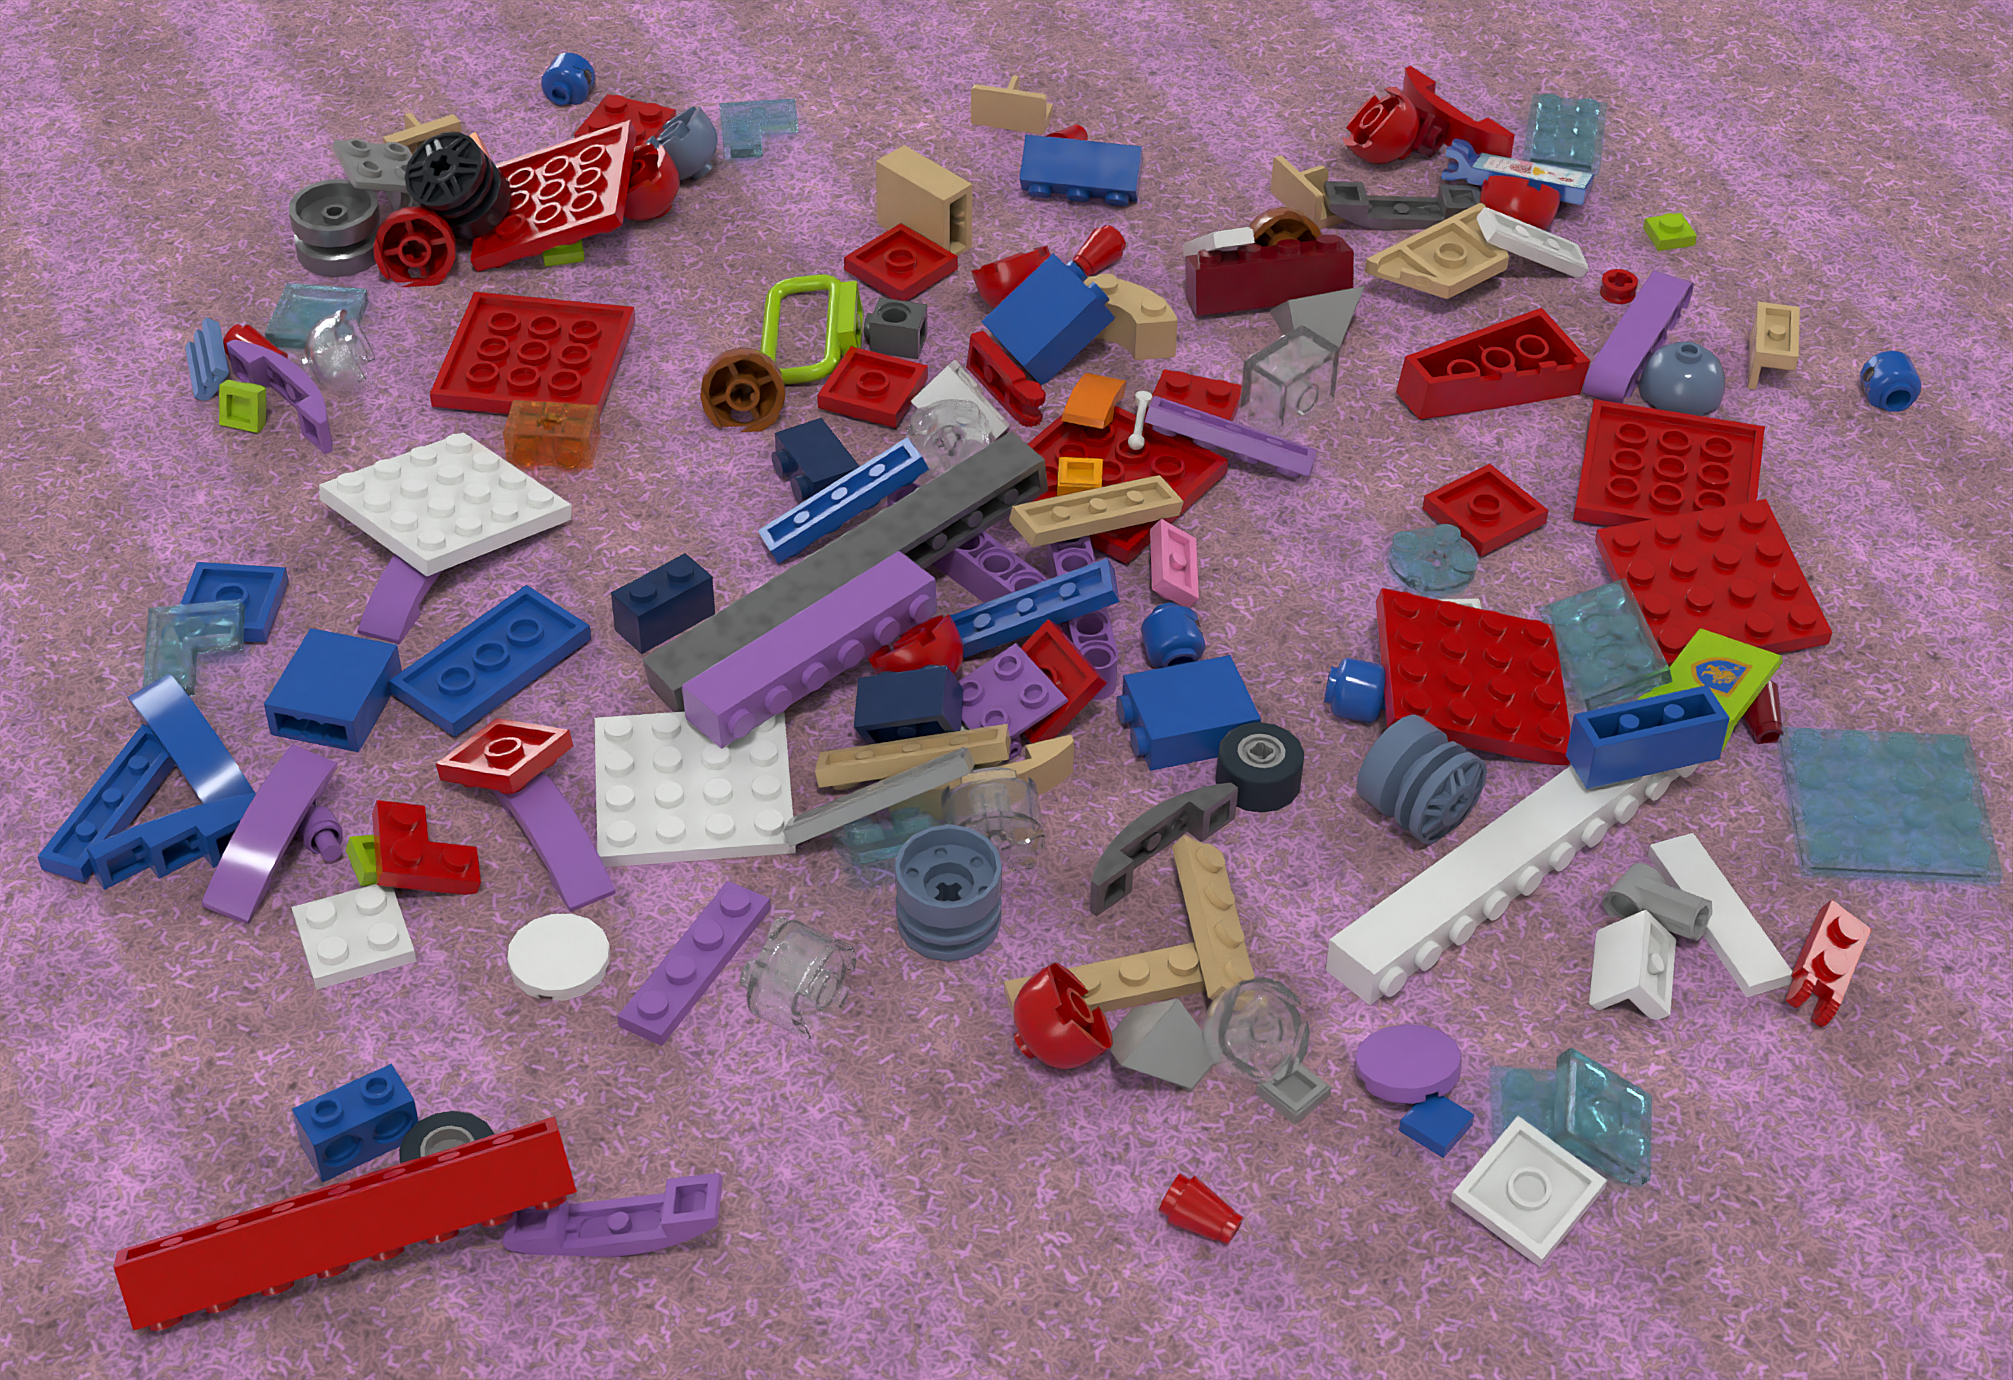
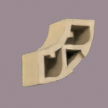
M1107 273L1099 274L1096 277H1088L1083 282L1086 286L1095 282L1110 299L1105 306L1115 317L1094 339H1104L1118 343L1130 352L1134 360L1171 358L1176 356L1178 320L1174 311L1163 297L1143 286L1117 279L1116 276Z

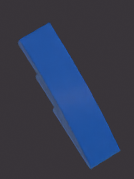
M256 793L238 795L186 808L136 825L86 847L96 880L106 890L149 867L160 879L202 857L213 868L218 866L225 849Z

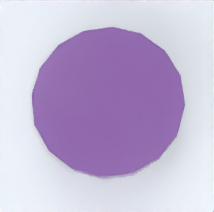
M1403 1024L1386 1027L1372 1033L1358 1046L1355 1058L1357 1077L1359 1081L1361 1079L1365 1082L1366 1090L1376 1097L1393 1103L1415 1104L1426 1101V1095L1437 1091L1438 1097L1450 1092L1459 1082L1462 1069L1461 1052L1456 1041L1442 1031L1423 1025Z

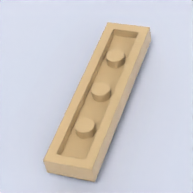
M1158 475L1012 506L1009 521L1033 548L1178 516L1184 501Z
M1008 724L820 752L815 768L818 787L832 786L836 790H845L857 786L862 781L875 779L882 781L962 747L969 749L975 762V768H991L999 765L1002 760H1009L1011 745Z
M1184 835L1172 846L1208 998L1242 1012L1251 1011L1260 1003L1254 980V971L1251 967L1244 941V933L1241 929L1235 906V897L1231 891L1225 859L1222 852L1215 846L1201 843Z
M1195 942L1067 968L1089 991L1082 998L1091 1011L1099 1006L1102 1012H1108L1207 991ZM1032 976L1004 981V994L1012 1016L1014 1001L1022 986Z

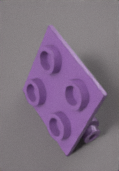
M1016 643L958 681L964 689L961 721L968 729L1008 724L1011 739L1009 759H1014L1022 751L1019 734L1068 702L1063 693Z

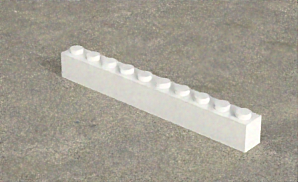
M1699 764L1589 789L1585 788L1571 765L1329 939L1326 971L1369 1005L1373 1004L1383 995L1388 997L1394 996L1401 990L1410 975L1418 969L1422 971L1429 970L1435 965L1445 949L1453 943L1458 946L1464 944L1472 936L1476 926L1487 918L1492 921L1499 918L1505 912L1511 900L1521 893L1525 896L1530 895L1539 886L1546 874L1553 869L1556 871L1565 869L1577 851L1586 845L1590 848L1596 846L1603 839L1608 828L1617 822L1621 824L1627 823L1635 815L1639 805L1649 798L1653 801L1659 799L1673 780L1680 775L1684 778L1690 776Z

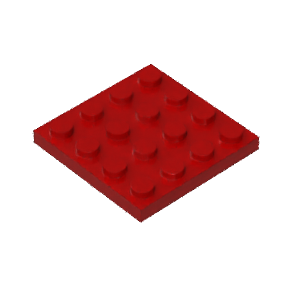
M628 120L495 164L509 181L512 196L509 209L501 222L487 234L474 238L470 261L476 271L479 272L492 267L500 268L511 261L526 256L535 257L545 250L561 245H572L582 238L598 233L606 234L622 226L637 135L632 122Z
M474 291L429 393L431 406L597 423L635 323V309L631 306Z
M1594 399L1573 520L1606 526H1618L1756 501L1765 426Z
M1116 405L1113 421L1104 429L1061 421V415L1027 444L1045 459L1048 491L1031 502L1057 497L1059 457L1103 459L1102 487L1160 475L1184 501L1180 515L1227 473L1228 469L1227 458L1202 448L1179 435L1167 436L1153 430L1152 424L1144 422L1142 436L1145 440L1143 448L1140 450L1131 449L1128 445V438L1134 433L1136 415ZM1180 515L1163 520L1172 524ZM1159 520L1089 535L1091 545L1128 564L1151 543L1150 529Z
M1767 499L1606 527L1596 531L1595 543L1655 674L1666 673L1700 628L1775 654L1830 643L1833 632Z
M1381 588L1376 599L1381 665L1385 669L1384 697L1387 729L1401 718L1415 714L1423 717L1444 732L1448 742L1454 741L1464 747L1550 765L1569 766L1570 761L1566 756L1571 730L1555 625L1539 620L1502 614L1493 610L1488 611L1460 605L1451 601L1418 596L1409 592Z

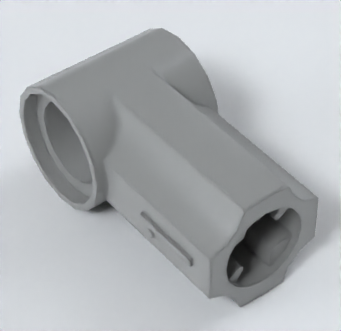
M1643 863L1633 864L1603 896L1602 900L1603 908L1611 918L1616 915L1621 919H1625L1643 910H1647L1666 930L1696 941L1706 932L1709 919L1712 916V901L1667 885L1663 876L1655 868Z

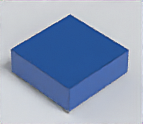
M1438 1092L1426 1095V1101L1416 1103L1400 1120L1399 1131L1444 1158L1473 1125L1474 1114L1443 1095L1438 1097Z

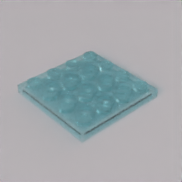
M1782 727L1784 733L1780 734L1777 745L1801 877L1985 886L2000 885L2003 874L1969 735Z

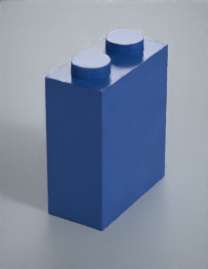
M1054 253L981 321L1040 385L1051 380L1115 319L1114 315L1105 306L1110 299L1095 282L1086 286L1083 283L1088 278L1086 274L1072 260L1065 265Z
M310 628L264 703L270 735L359 753L392 696L389 680L402 671L398 646L382 641Z
M1231 655L1123 675L1122 695L1116 698L1117 713L1121 723H1129L1131 727L1130 739L1134 754L1136 756H1144L1150 771L1218 758L1220 741L1230 730L1242 724L1261 722V717Z

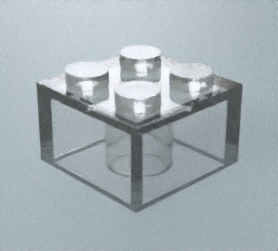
M1301 325L1288 334L1279 337L1275 342L1259 352L1250 355L1244 360L1242 368L1239 424L1290 440L1331 414L1334 409L1340 347Z

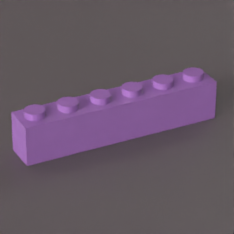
M900 551L896 552L683 684L682 693L686 719L721 749L736 739L746 736L758 725L774 715L782 713L788 706L810 692L818 690L826 682L846 669L856 666L862 659L884 645L892 643L898 636L913 626L929 619L931 615L937 612L936 579Z

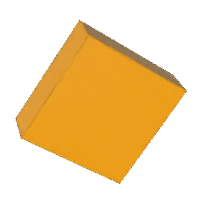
M1059 457L1057 497L1101 488L1103 459Z

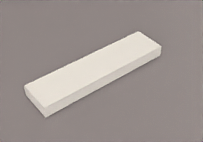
M1694 833L1649 846L1647 856L1669 886L1712 901V916L1709 919L1707 930L1703 936L1746 998L1792 983L1793 977H1791L1793 971Z

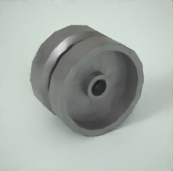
M333 179L308 185L294 195L289 203V216L292 231L294 232L297 259L306 270L317 275L339 277L365 271L376 264L373 245L381 224L378 199L373 190L354 188L350 180Z

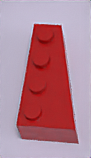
M1541 307L1405 356L1396 393L1419 420L1511 407L1580 395L1591 361Z

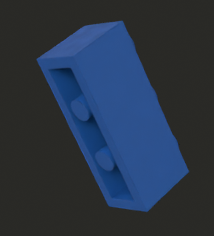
M1025 134L1019 178L1022 190H1027L1028 195L1032 197L1050 198L1051 193L1065 194L1066 198L1070 201L1088 202L1090 197L1104 198L1105 203L1109 205L1127 206L1128 201L1138 202L1143 166L1142 146Z
M1708 685L1574 714L1566 756L1586 789L1720 759L1730 718Z

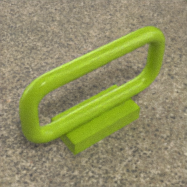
M816 274L784 279L769 289L765 298L760 351L771 357L775 364L782 299L794 293L818 290L829 292L824 358L813 365L779 368L785 385L822 380L832 374L841 360V354L844 356L850 346L862 349L864 309L857 280L841 282L831 275Z

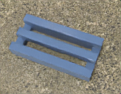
M207 317L202 322L203 331L197 329L193 335L195 343L189 341L185 346L194 398L202 401L210 400L219 389V384L223 383L229 375L219 322Z

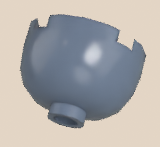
M693 106L662 126L664 131L657 140L652 135L645 143H652L656 149H659L660 144L666 149L678 169L680 180L690 176L697 180L712 168L709 161L716 152L718 138L716 129L701 107L698 106L696 109Z
M1676 342L1662 346L1648 358L1640 378L1639 392L1641 399L1645 403L1648 400L1656 409L1704 416V413L1710 412L1713 409L1716 411L1720 407L1725 391V374L1720 360L1710 350L1694 342Z

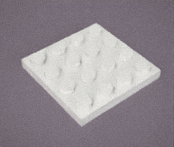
M464 432L449 435L441 441L413 448L408 453L391 459L377 461L372 466L352 473L341 474L336 479L319 484L320 500L425 576H430L571 520L572 505Z
M784 711L769 718L752 729L746 736L736 739L722 749L686 719L685 712L594 718L597 853L604 867L796 853L795 845L789 847L783 833L786 824L793 818Z

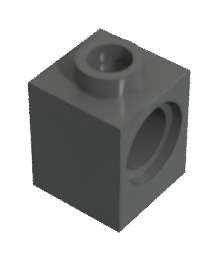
M879 298L873 314L867 313L864 322V337L870 338V351L890 356L919 359L928 335L927 304Z

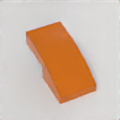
M1085 373L1070 394L1063 410L1061 421L1104 429L1113 421L1115 404L1124 397L1127 381Z

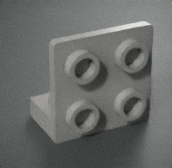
M356 138L349 139L348 141L334 140L332 149L354 188L385 191L394 211L404 207L420 206L406 188L404 176L408 161L412 157L408 146L396 142H387L386 144L367 143Z

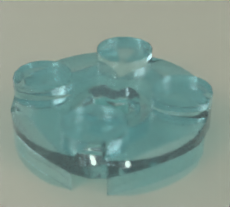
M1441 524L1436 528H1419L1411 531L1397 532L1393 536L1388 556V571L1392 579L1400 587L1406 590L1410 587L1413 590L1421 591V596L1430 598H1445L1462 593L1475 578L1478 567L1476 550L1466 539L1461 537V531L1450 524ZM1426 559L1440 561V566H1433V564L1431 562L1426 561Z

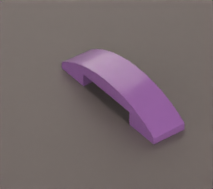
M232 340L228 342L227 348L233 374L243 383L248 382L274 389L297 410L302 435L324 454L331 452L332 438L326 406L322 394L313 380L295 363L272 350L244 341Z
M394 554L367 603L358 628V634L400 644L420 616L419 603L442 571L425 576Z
M292 744L271 770L237 826L202 900V907L233 920L249 923L271 886V875L310 806H316L337 769L336 762Z
M543 771L527 782L524 789L516 793L502 794L497 790H492L508 816L515 817L548 869L549 880L569 912L616 894L603 862L582 823L563 794Z
M720 1173L670 1178L666 1181L665 1193L577 1204H569L566 1200L561 1205L546 1210H536L534 1206L513 1212V1217L506 1221L502 1244L506 1250L530 1255L621 1257L674 1246L693 1239L718 1225L723 1178Z

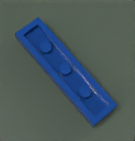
M906 437L757 531L779 564L789 557L800 554L806 546L825 534L835 532L843 523L862 511L875 507L883 498L894 491L912 484L920 475L930 469L922 455L910 439Z
M1106 558L950 615L964 644V658L1035 633L1048 619L1058 625L1120 602L1115 570L1109 559Z
M142 724L39 853L37 857L41 870L85 883L93 872L86 847L125 831L173 769L175 763L149 726Z

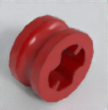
M1612 269L1603 274L1602 286L1599 292L1601 297L1610 303L1627 304L1634 300L1636 296L1635 290L1639 281L1632 272L1623 269Z

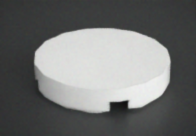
M550 914L534 919L518 930L509 944L507 958L509 972L515 985L527 995L539 999V995L545 997L552 996L553 1001L569 1000L586 994L601 983L606 975V968L610 964L609 942L603 929L588 918L575 914Z

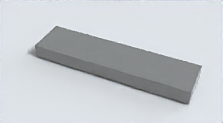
M962 747L796 815L786 824L783 830L789 847L968 775L971 773L975 762L969 749Z

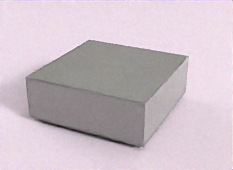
M1292 1057L1257 1085L1256 1095L1296 1125L1331 1096L1332 1087Z

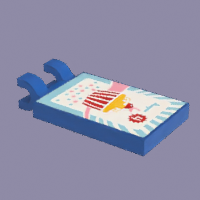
M1454 139L1452 146L1447 147L1445 156L1455 158L1458 162L1450 161L1448 168L1442 171L1441 179L1448 181L1463 179L1467 180V183L1482 186L1483 180L1486 179L1488 181L1489 176L1518 177L1529 180L1528 186L1540 191L1541 184L1557 190L1561 195L1560 201L1583 205L1591 192L1595 174L1486 153L1478 155L1468 142Z

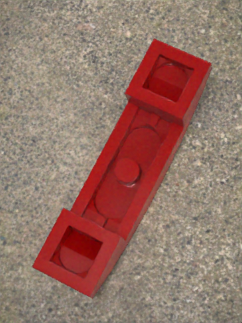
M1411 65L1405 68L1402 92L1414 106L1450 124L1446 131L1447 136L1444 142L1446 146H1452L1454 139H1460L1472 145L1475 153L1478 155L1486 153L1507 158L1512 157L1515 134L1489 117L1476 122L1435 94L1436 82Z

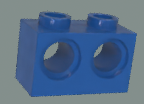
M392 1063L292 1108L300 1146L322 1183L400 1147L405 1134L418 1122L414 1098Z

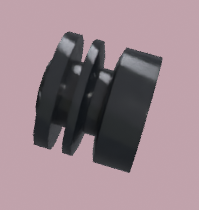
M460 132L441 133L429 138L420 145L408 161L404 176L407 191L421 207L435 211L440 217L445 219L456 239H474L487 234L501 222L507 213L512 196L510 183L472 137Z

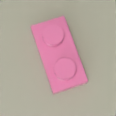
M1160 519L1150 529L1152 590L1166 600H1172L1181 606L1190 608L1199 599L1196 538Z

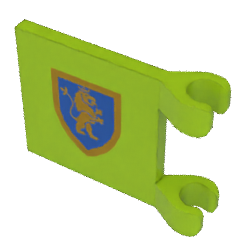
M1700 628L1652 691L1643 694L1638 700L1708 685L1730 718L1722 747L1723 751L1730 739L1734 726L1781 666L1783 659L1781 655Z

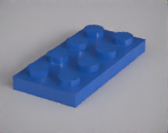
M525 585L389 680L391 694L453 737H456L591 639L590 625L533 588Z

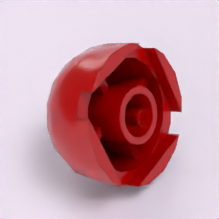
M1398 87L1385 88L1384 90L1388 95L1381 99L1375 95L1369 98L1357 110L1346 127L1351 134L1349 139L1343 136L1344 144L1365 162L1378 165L1387 164L1397 159L1402 160L1414 150L1412 144L1418 135L1420 118L1415 106Z
M652 143L634 148L624 217L632 221L658 219L666 215L672 208V203L676 199L679 190L680 179L678 169L672 157L662 145L659 144V149H656Z
M1489 176L1488 181L1486 179L1483 180L1479 203L1484 204L1486 208L1546 231L1554 221L1561 195L1557 190L1541 184L1540 191L1528 186L1529 180L1511 176Z
M421 206L404 207L392 212L379 226L373 245L375 262L383 276L388 280L391 278L396 283L412 282L402 286V288L435 286L445 279L446 274L451 270L456 257L455 237L447 221L435 211ZM427 265H428L429 268H430V272H429L428 274H427ZM410 267H419L421 276L426 277L412 278L408 270Z
M1044 245L1034 248V251L1028 253L1021 252L983 265L978 269L971 270L981 297L989 306L996 308L1051 255L1048 246Z
M949 614L945 617L939 615L919 623L901 634L900 639L893 643V649H890L888 645H884L868 657V661L876 675L885 671L903 672L917 670L926 665H947L952 674L955 675L960 670L964 659V644Z
M1054 962L1040 969L1020 989L1014 1001L1013 1017L1017 1032L1014 1033V1040L1021 1052L1029 1059L1037 1057L1044 1064L1057 1069L1080 1068L1096 1060L1113 1045L1112 1032L1100 1007L1098 1006L1091 1011L1082 998L1089 993L1087 988L1070 970L1059 963Z

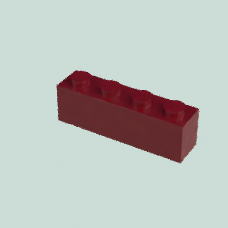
M1320 235L1315 241L1307 242L1284 239L1278 241L1277 245L1264 247L1258 244H1249L1231 251H1206L1202 249L1197 255L1185 256L1186 299L1196 316L1273 307L1288 300L1354 288V250L1342 237L1340 238L1337 235Z

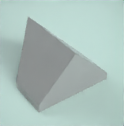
M1365 286L1288 300L1270 310L1272 317L1299 361L1338 354Z
M1179 998L1132 1008L1112 1031L1113 1045L1109 1048L1121 1066L1172 1082L1190 1093L1217 1063L1220 1056Z

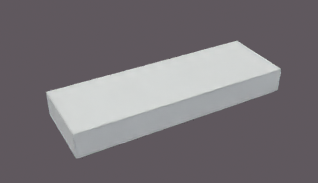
M1484 207L1476 217L1487 243L1575 278L1584 277L1589 270L1578 244L1490 208Z
M1245 227L1217 231L1184 243L1185 245H1182L1184 257L1197 255L1202 249L1206 251H1231L1238 247L1255 243L1253 228Z

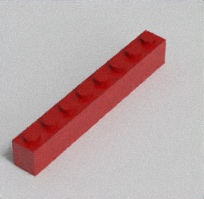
M553 1116L118 1250L113 1268L133 1331L149 1326L151 1331H159L180 1323L183 1320V1315L205 1309L206 1313L221 1312L235 1306L239 1302V1298L259 1291H261L263 1296L279 1294L293 1287L295 1280L316 1274L317 1278L321 1279L333 1277L350 1268L349 1263L368 1257H371L373 1261L387 1260L404 1252V1246L426 1240L428 1244L442 1243L456 1237L459 1234V1229L477 1223H481L482 1227L496 1226L510 1220L515 1211L534 1206L536 1210H546L559 1206L567 1200V1195L576 1193L577 1190L556 1117Z

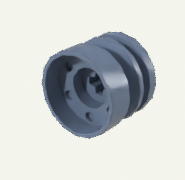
M1413 714L1403 717L1392 724L1376 740L1362 763L1358 773L1356 789L1361 799L1382 814L1389 817L1394 816L1398 826L1410 831L1412 836L1420 842L1430 845L1448 834L1467 818L1485 786L1487 767L1485 761L1467 752V749L1454 741L1448 742L1444 732L1423 717Z
M952 824L929 827L912 835L900 848L895 862L896 918L899 934L909 948L927 958L942 961L962 960L984 951L997 937L1001 924L1002 900L1000 893L1002 890V865L999 851L986 836L972 828Z

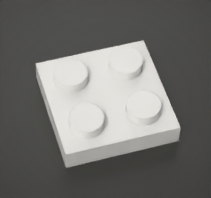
M374 884L291 907L316 990L417 962L415 950L393 887Z
M1517 1116L1453 1191L1451 1202L1538 1267H1541L1603 1192L1607 1180L1524 1119Z

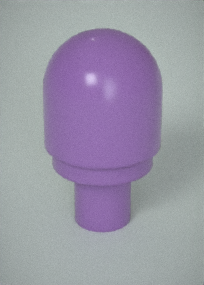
M323 806L310 807L298 828V832L305 846L310 851L316 854L321 853L326 861H334L342 853L340 847L342 828L333 812Z

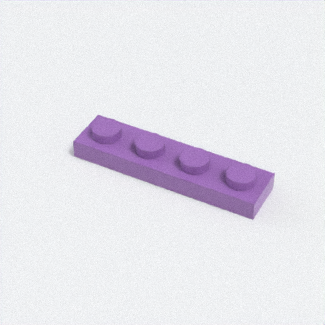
M1155 395L1144 421L1152 424L1153 430L1163 435L1177 436V433L1194 438L1193 442L1202 448L1217 450L1218 447L1233 451L1234 456L1244 462L1257 464L1260 460L1275 465L1276 471L1290 477H1299L1300 474L1309 477L1317 449Z
M727 881L617 1016L618 1027L663 1046L771 910L770 898Z

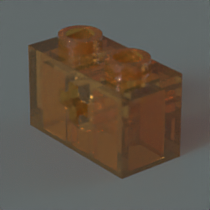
M513 400L503 431L506 461L510 464H519L521 466L538 465L562 467L565 469H592L601 439L598 405Z

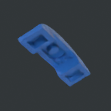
M169 673L127 697L144 724L149 726L190 784L201 805L238 795L255 793L201 711Z

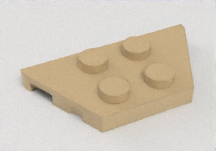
M1478 203L1366 258L1365 272L1372 276L1449 299L1507 270L1509 255L1505 249L1487 243L1476 219L1485 205Z

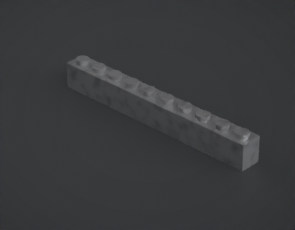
M1012 431L995 442L988 444L971 457L954 465L924 486L918 487L903 499L881 510L869 520L847 531L827 546L808 555L801 562L780 575L771 578L767 583L741 599L734 601L725 609L704 622L695 625L691 630L642 659L650 688L673 712H685L682 693L683 684L886 558L900 551L924 569L1009 516L1012 506L1029 503L1047 492L1045 459Z

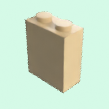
M906 145L876 161L878 225L886 230H890L902 223L957 256L972 248V184Z

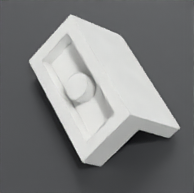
M1643 910L1597 931L1589 1004L1594 1009L1601 1010L1629 998L1650 1019L1659 1020L1670 1015L1676 938L1647 910Z

